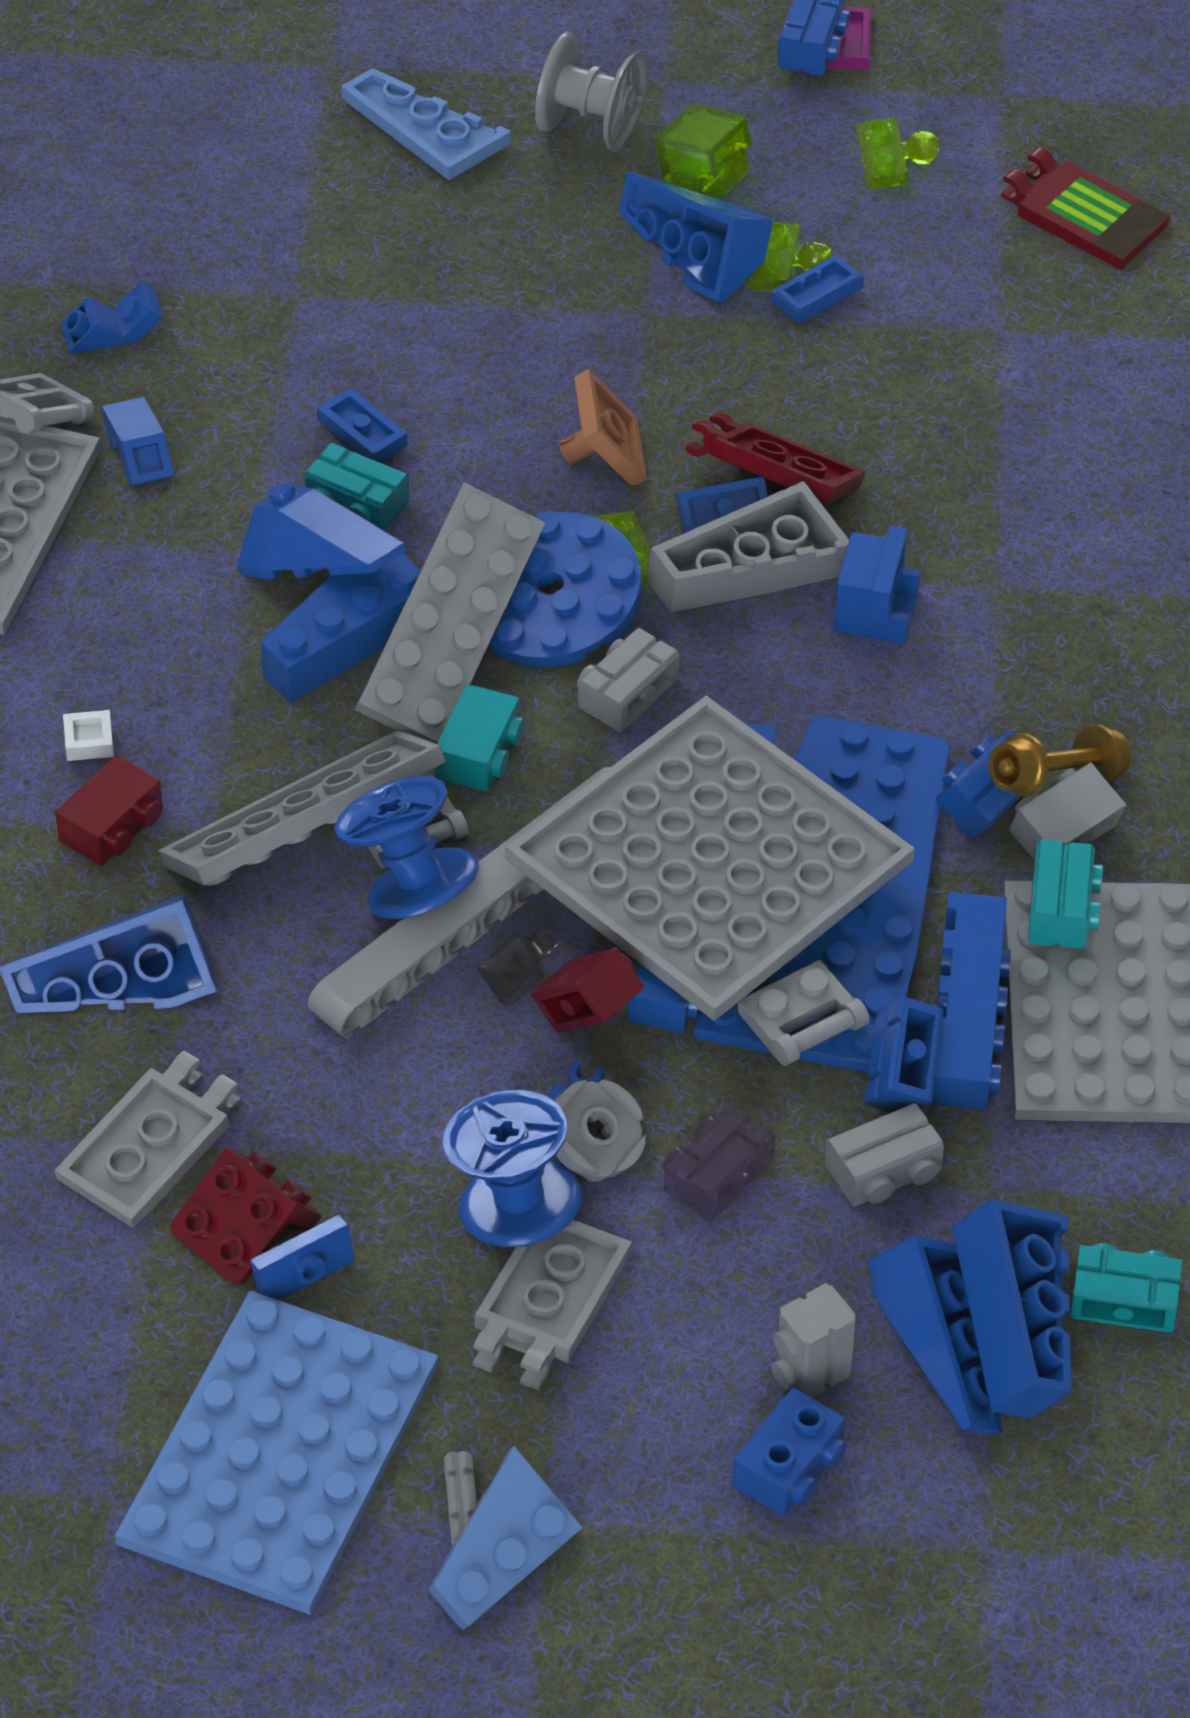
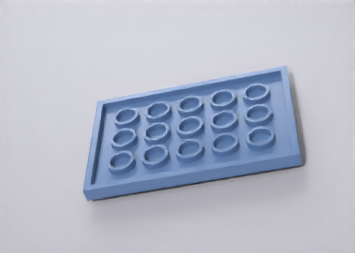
M249 1291L115 1534L116 1545L311 1615L439 1366V1355Z

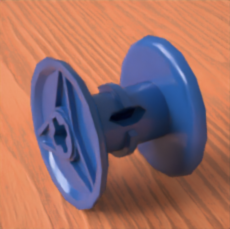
M413 776L392 781L361 796L352 802L338 817L334 829L339 840L351 846L359 847L380 845L382 851L378 853L379 859L383 865L390 867L372 885L367 897L370 912L380 918L401 919L423 914L452 900L475 880L479 864L474 854L461 848L433 849L436 839L434 835L428 836L427 828H424V825L429 823L440 812L445 803L447 790L443 781L432 776Z
M526 1090L497 1091L479 1097L458 1110L444 1129L442 1147L449 1162L467 1176L473 1177L461 1194L459 1217L465 1230L483 1243L500 1247H519L552 1238L570 1225L581 1208L583 1190L574 1172L558 1161L553 1160L566 1141L568 1120L560 1105L544 1094Z

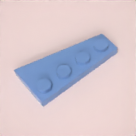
M374 68L341 86V95L344 101L448 180L453 179L512 144L510 130L498 126L495 130L482 124V117L470 112L463 116L448 109V102L435 96L433 98L419 96L416 94L415 87Z

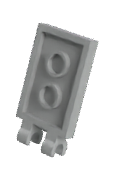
M185 1050L182 1051L163 1074L150 1068L54 1170L56 1179L134 1228L229 1127L228 1114L241 1102V1098L233 1093L238 1088V1083L222 1074L216 1078L202 1097L197 1096L190 1090L203 1078V1074L195 1070L200 1064V1060Z
M572 1220L570 1225L552 1238L529 1246L515 1247L475 1314V1328L482 1331L474 1343L473 1349L479 1352L473 1361V1366L492 1373L502 1355L504 1346L525 1353L521 1361V1367L526 1370L520 1379V1384L539 1391L549 1373L554 1358L567 1363L571 1360L632 1252V1241Z

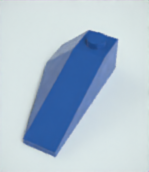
M627 172L619 213L645 241L655 240L665 250L662 259L668 266L677 263L686 273L683 282L691 290L714 301L725 302L765 261L773 223L772 219L747 208L635 172Z
M284 483L271 489L268 493L269 497L255 505L237 569L245 576L263 580L276 579L280 575L279 570H293L296 578L307 577L312 572L325 568L328 569L330 575L373 573L407 550L402 541L315 489L296 486L293 483Z
M186 894L139 910L0 966L2 978L16 1013L75 1011L81 1004H108V1010H124L125 1003L154 1002V1009L173 1008L217 992L203 939Z
M914 1235L868 1260L873 1279L872 1290L880 1303L881 1309L962 1430L985 1435H994L1002 1432L1000 1413L992 1412L956 1244Z

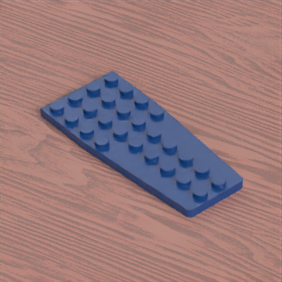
M815 716L810 721L794 760L915 848L914 861L748 994L750 995L821 960L852 998H858L864 1004L869 1014V1024L855 1031L849 1028L800 1053L799 1059L868 1073L877 1010L885 1005H889L890 1002L898 997H908L916 967L940 812L936 796L943 790L944 782L941 779L945 776L949 744L945 739L827 716ZM738 1003L715 1021L700 1010L695 1026L694 1038L771 1053L739 1015ZM834 1010L788 1034L792 1036L835 1014L836 1011Z

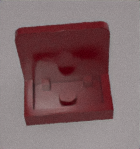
M226 1147L172 1221L171 1232L230 1282L242 1284L253 1273L250 1260L269 1251L288 1223L308 1231L317 1224L322 1215L308 1204L312 1196L306 1190L289 1179L283 1184L273 1176L277 1167L255 1151L247 1157Z

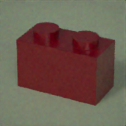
M116 754L55 811L59 841L101 866L112 856L123 854L129 847L132 837L144 826H152L162 813L163 803L160 779Z
M617 947L569 960L530 995L552 1027L557 1032L562 1033L606 1022L645 987L636 975L637 971L633 962L626 955L622 954Z

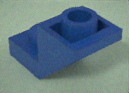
M140 282L128 295L121 299L115 309L88 296L76 309L69 312L61 323L69 353L76 354L139 342L163 318V314L155 289Z
M144 397L101 407L111 450H120L129 487L175 476L164 432Z

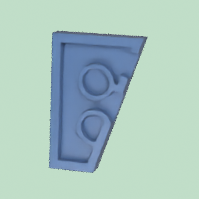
M515 1446L506 1453L491 1484L484 1491L473 1515L463 1532L458 1536L428 1588L431 1595L462 1630L471 1625L583 1528Z

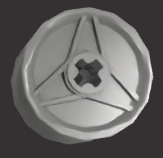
M566 31L559 36L551 48L539 81L535 103V121L538 130L542 132L553 130L560 124L569 107L579 110L580 116L589 118L590 113L604 117L603 138L608 150L617 153L635 128L641 112L648 80L646 56L638 51L632 53L624 60L615 77L600 73V67L594 66L590 70L581 68V49L576 35Z

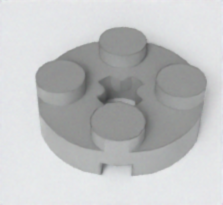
M586 1080L578 1081L564 1090L554 1100V1102L560 1105L568 1120L566 1141L556 1156L575 1174L582 1176L589 1182H599L621 1174L641 1156L646 1139V1134L642 1136L640 1121L643 1119L642 1111L633 1096L618 1084L606 1080H601L599 1083L586 1082ZM596 1120L602 1122L604 1127L601 1133L606 1139L594 1138L588 1130L587 1121L590 1123Z

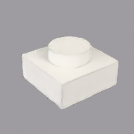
M110 710L63 714L67 761L114 757Z

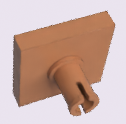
M589 369L574 377L582 429L559 441L561 445L560 450L569 464L575 465L578 461L597 452L630 485H638L646 481L647 474L638 418Z

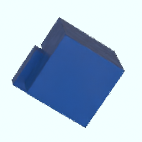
M889 526L886 538L851 532L837 582L834 632L906 644L919 595L921 570L903 567L906 553V528Z

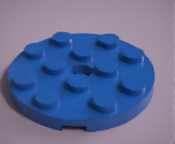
M541 512L533 517L545 522L544 527L487 649L497 656L518 665L534 668H554L586 660V653L606 642L611 646L615 640L619 639L626 632L641 605L643 578L634 548L627 538L615 527L605 521L585 514ZM555 580H558L559 584L563 586L562 589L554 594L547 595L539 591L548 585L554 584Z

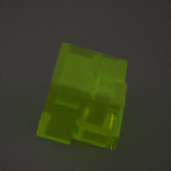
M692 103L654 138L663 182L720 200L750 172L746 148L752 145L745 115Z

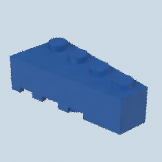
M401 554L373 573L330 576L260 641L263 677L292 703L384 649L421 570L404 554Z
M948 892L937 1006L941 1007L944 1013L931 1103L933 1105L987 1110L989 1092L999 1093L1001 1064L992 1063L993 1054H1002L1005 1025L995 1023L996 1015L1005 1016L1008 987L999 986L1000 977H1009L1011 949L1002 948L1006 897Z
M990 1199L953 1225L952 1229L991 1411L1022 1418H1031L1071 1393L1070 1335L1063 1330V1316L1070 1312V1298L1062 1290V1273L1069 1269V1252L1062 1249L1061 1237L1068 1231V1216Z

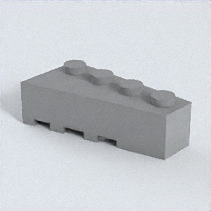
M803 481L652 547L646 581L670 613L771 593L839 577L849 539Z

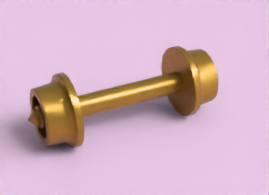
M1089 725L1080 730L1074 740L1072 750L1045 753L1044 747L1032 735L1028 733L1014 734L1007 738L1004 743L997 745L991 752L989 773L992 781L999 789L1010 791L1017 796H1032L1039 792L1046 782L1048 771L1075 768L1078 771L1090 762L1110 784L1116 778L1125 774L1129 768L1131 749L1123 734L1116 730H1110L1103 725Z

